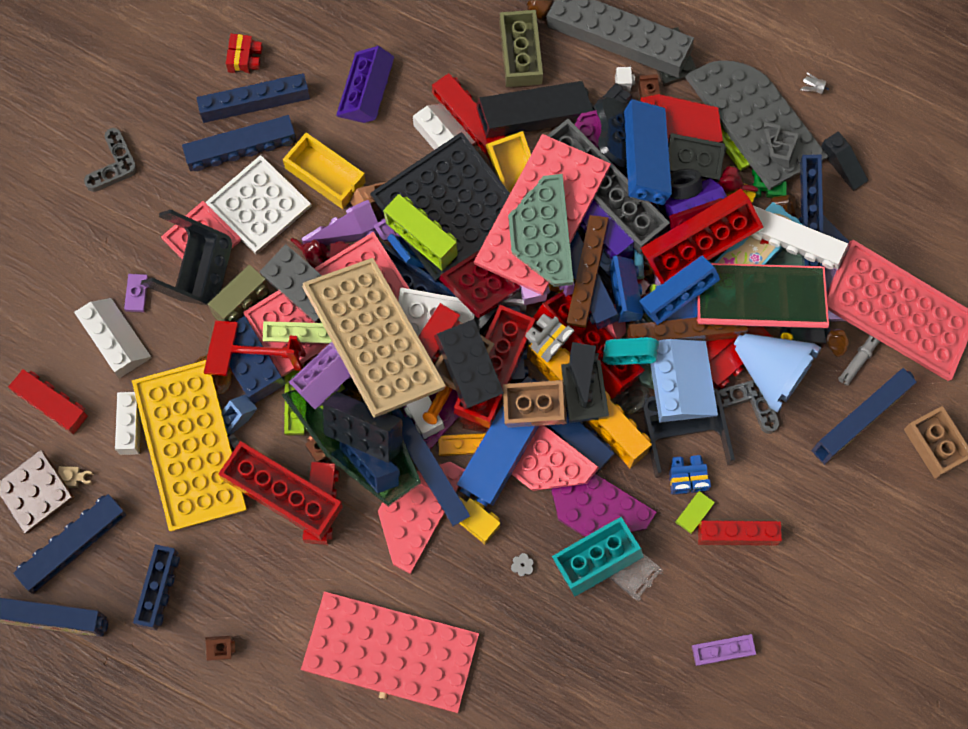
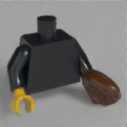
M801 304L799 306V313H794L789 320L819 321V314L810 313V306H803ZM781 327L780 329L781 339L815 343L823 348L827 340L829 348L836 357H841L848 349L849 340L842 329L831 330L829 327Z

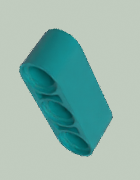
M650 337L607 340L602 360L609 365L654 363L657 360L659 341Z

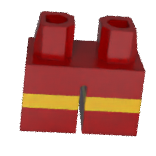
M230 33L226 58L228 73H235L238 70L250 74V69H260V57H252L253 53L262 54V42L253 41L252 36Z

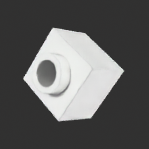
M617 67L615 83L627 92H630L631 86L635 84V74H631V67Z

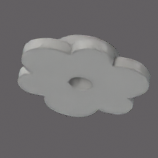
M522 553L519 557L513 558L514 563L511 566L513 572L518 573L521 577L533 572V560L529 559L527 554Z

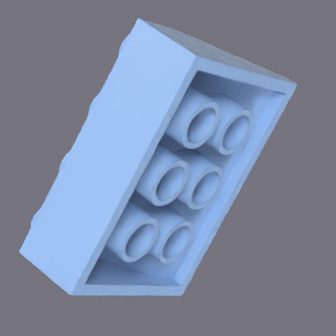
M658 340L657 360L650 364L659 422L718 416L706 341Z

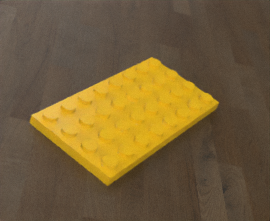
M206 360L132 380L170 532L247 511L243 493L221 480L218 475L232 454V449L213 375L203 373Z

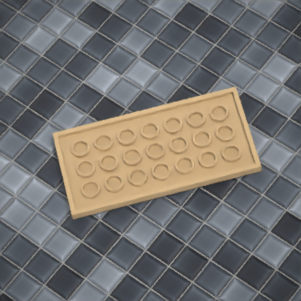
M373 258L303 283L302 287L374 418L445 389L446 385Z

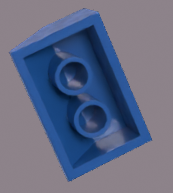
M613 256L609 273L615 307L619 318L618 323L641 320L645 311L640 303L642 286L637 281V277H639L638 266L634 265L633 259Z

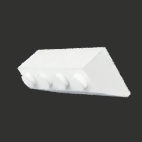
M112 298L89 302L74 312L119 379L152 358Z

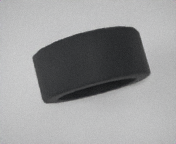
M685 168L670 173L671 198L679 200L689 199L702 191L701 174L697 170Z

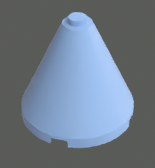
M753 334L739 335L734 343L736 345L735 351L766 402L777 413L782 408L781 399L787 402L811 367L814 360L813 357L816 358L821 350V347L815 343Z

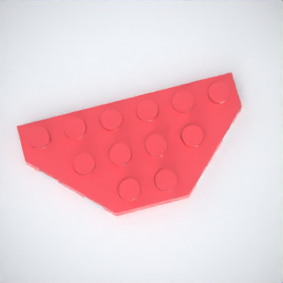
M541 425L538 427L512 475L532 491L587 484L599 467L545 425Z
M452 462L440 464L439 466L455 492H457L459 486L456 484L465 469ZM420 471L399 476V486L390 489L378 509L392 563L410 575L445 513Z

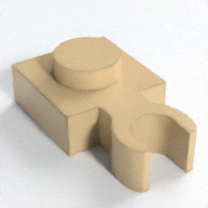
M59 466L58 473L68 488H78L79 482L85 485L92 484V481H85L87 475H93L91 471L80 473L79 467Z

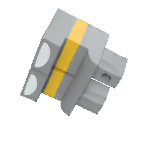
M543 314L536 324L544 330L540 333L537 329L531 327L525 337L532 343L530 348L548 363L570 338L574 330L569 326L565 327L556 316L551 319Z

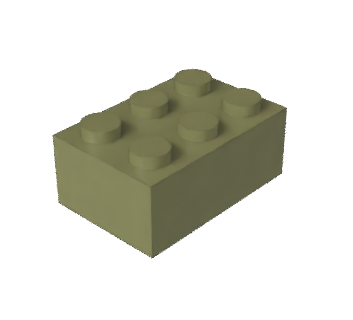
M248 265L208 303L213 317L218 321L236 322L244 317V311L269 296L270 291L266 279L251 265Z

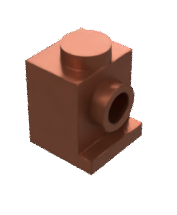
M658 74L639 77L640 101L642 97L660 94Z
M313 434L307 439L308 442L305 443L306 448L315 462L325 463L335 457L333 450L322 434L319 436ZM317 445H322L321 449H315Z
M230 636L205 637L207 661L231 659V653H235V640L231 641ZM217 644H224V648L222 650L217 649Z

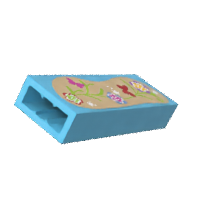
M774 202L765 209L768 212L801 224L796 217L788 214L782 206ZM750 235L728 248L714 263L768 265L784 248L781 246L774 247L769 244V241L764 239L757 240ZM718 274L721 280L706 291L726 307H729L736 300L735 275ZM743 275V291L754 281L753 275Z

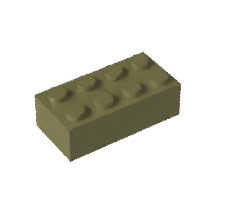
M536 10L500 12L499 25L506 87L542 85L543 70Z

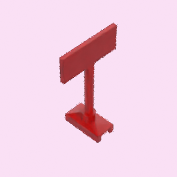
M215 321L204 374L227 376L232 353L282 356V358H288L291 361L295 370L301 371L303 369L299 358L305 357L306 352L298 336L290 335L288 346H283L282 348L234 345L238 322Z

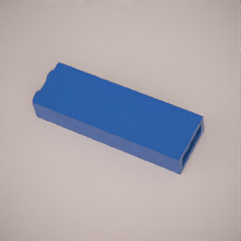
M631 99L624 110L629 197L664 205L672 194L666 111L663 107Z
M503 403L456 484L461 488L460 492L469 497L473 494L478 497L476 501L484 506H487V504L493 506L539 426L508 428L504 421Z

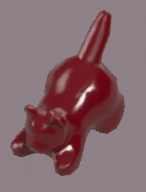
M733 166L726 167L720 180L715 181L722 186L725 193H734L739 189L752 192L758 191V188L755 186L744 184L738 169Z
M290 239L302 251L308 264L313 268L324 263V257L327 256L328 250L324 244L313 239L311 242L303 245L298 239Z

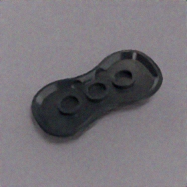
M600 98L596 102V111L601 122V134L598 139L600 152L612 164L627 168L624 110L627 106L614 98Z

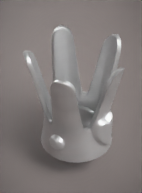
M806 72L810 77L806 76L803 82L813 87L804 86L800 90L813 91L822 94L824 89L829 90V88L825 87V80H819Z

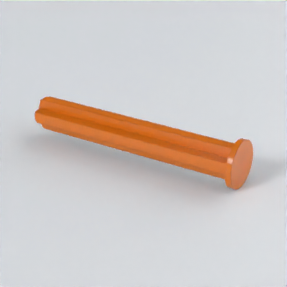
M446 386L444 390L438 392L429 410L422 416L425 422L429 424L437 423V416L450 395L452 388Z

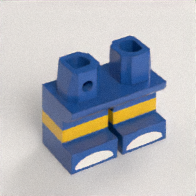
M701 455L691 456L690 466H684L683 457H674L672 459L669 471L671 495L698 491L705 492L710 489L711 484L707 475V464H703Z

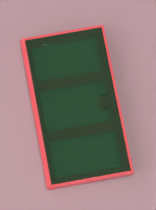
M711 263L721 280L697 296L698 324L804 328L829 327L825 267Z

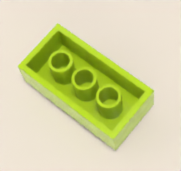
M398 194L383 210L386 224L443 271L458 256L456 238L449 232L446 234L438 222L435 220L432 222L428 219V215L422 209L415 208L413 202L405 196L403 198Z

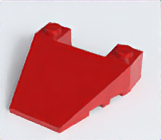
M660 94L641 98V102L665 108L668 141L669 135L672 133L723 143L718 107Z

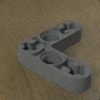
M110 128L105 132V140L115 159V163L85 176L84 184L91 192L99 191L127 179L137 171L122 134L116 128ZM112 135L116 136V139L118 141L117 144L114 143L111 137ZM119 149L126 150L123 156H117L116 151ZM124 161H127L128 165L130 166V170H126L125 165L123 163ZM109 171L115 172V176L112 179L105 177ZM94 179L96 184L92 185L91 180Z
M754 380L719 390L721 399L726 398L727 393H729V398L725 399L722 403L723 409L750 401L761 430L767 434H772L779 426L777 415L770 408L765 398L761 397L762 393L760 390L758 391L760 398L755 400L758 396L757 392L751 390L754 385L757 387ZM740 390L743 393V398H734L733 391ZM759 402H765L768 409L761 411L757 405ZM769 413L771 415L768 416V420L770 423H774L772 428H770V426L765 425L767 423V418L765 415Z

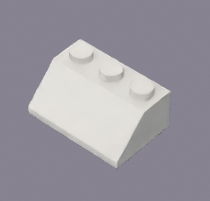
M443 104L427 105L413 115V126L434 150L460 132H463L473 146L476 144Z

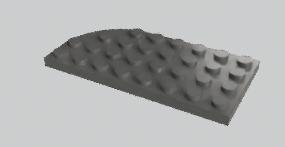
M714 61L686 75L685 78L704 104L719 108L722 128L769 190L800 174L802 155H822V162L827 159L828 155L770 79L757 69L735 61ZM765 122L780 125L781 130L799 134L789 168L781 166L771 159L764 130Z

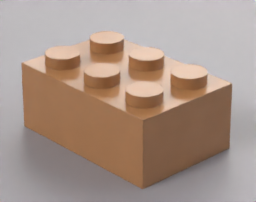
M563 380L503 384L504 421L508 428L567 424L566 395Z
M943 406L909 423L904 428L905 433L934 479L968 462V445Z

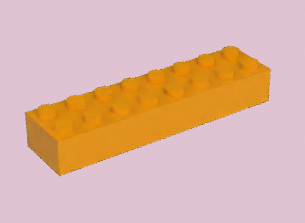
M532 343L529 344L527 358L547 380H563L561 364H569V351L566 348H560L547 363L530 348ZM605 391L609 418L586 422L631 469L647 455L652 445L650 443L651 440L645 433L641 434L636 423L632 419L625 417L623 409L618 404L614 405L610 400L611 397Z

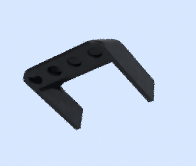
M173 210L160 212V218L184 228L188 234L175 287L155 278L141 280L140 284L179 301L208 306V303L221 292L232 249L231 238L220 231Z
M714 388L718 416L659 422L656 397L652 396L645 400L643 404L645 434L649 437L652 444L649 452L655 478H659L662 473L655 442L664 438L715 431L721 437L727 466L733 464L735 461L721 397L717 389Z

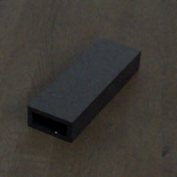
M583 81L479 97L476 109L486 138L516 134L522 131L528 132L557 127L567 119L575 124L581 113L594 111L592 108L594 105L592 102L590 103L588 89L584 86Z

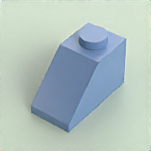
M246 394L230 400L222 411L228 437L248 422L257 410V407L249 400Z

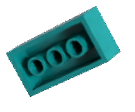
M622 517L552 556L574 597L644 557L639 544Z

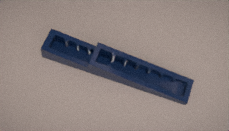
M409 416L402 419V443L454 527L469 518L470 515Z

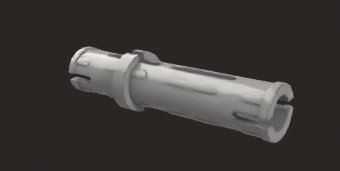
M870 335L864 345L858 348V353L838 378L841 383L845 381L844 385L848 386L865 361L871 358L873 350L880 343L878 339H874Z

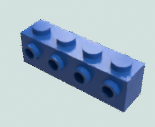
M702 255L642 298L640 303L646 314L658 325L721 279L715 267Z

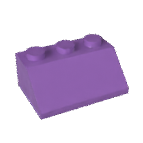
M330 342L289 383L316 409L322 406L332 393L337 392L341 384L350 379L351 375L334 344Z

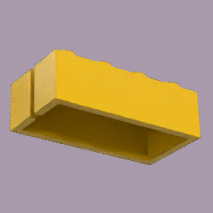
M523 131L486 144L496 176L509 193L514 188L531 156Z
M305 133L283 158L286 170L341 209H344L350 202L357 188H362L366 183L365 173L308 133Z

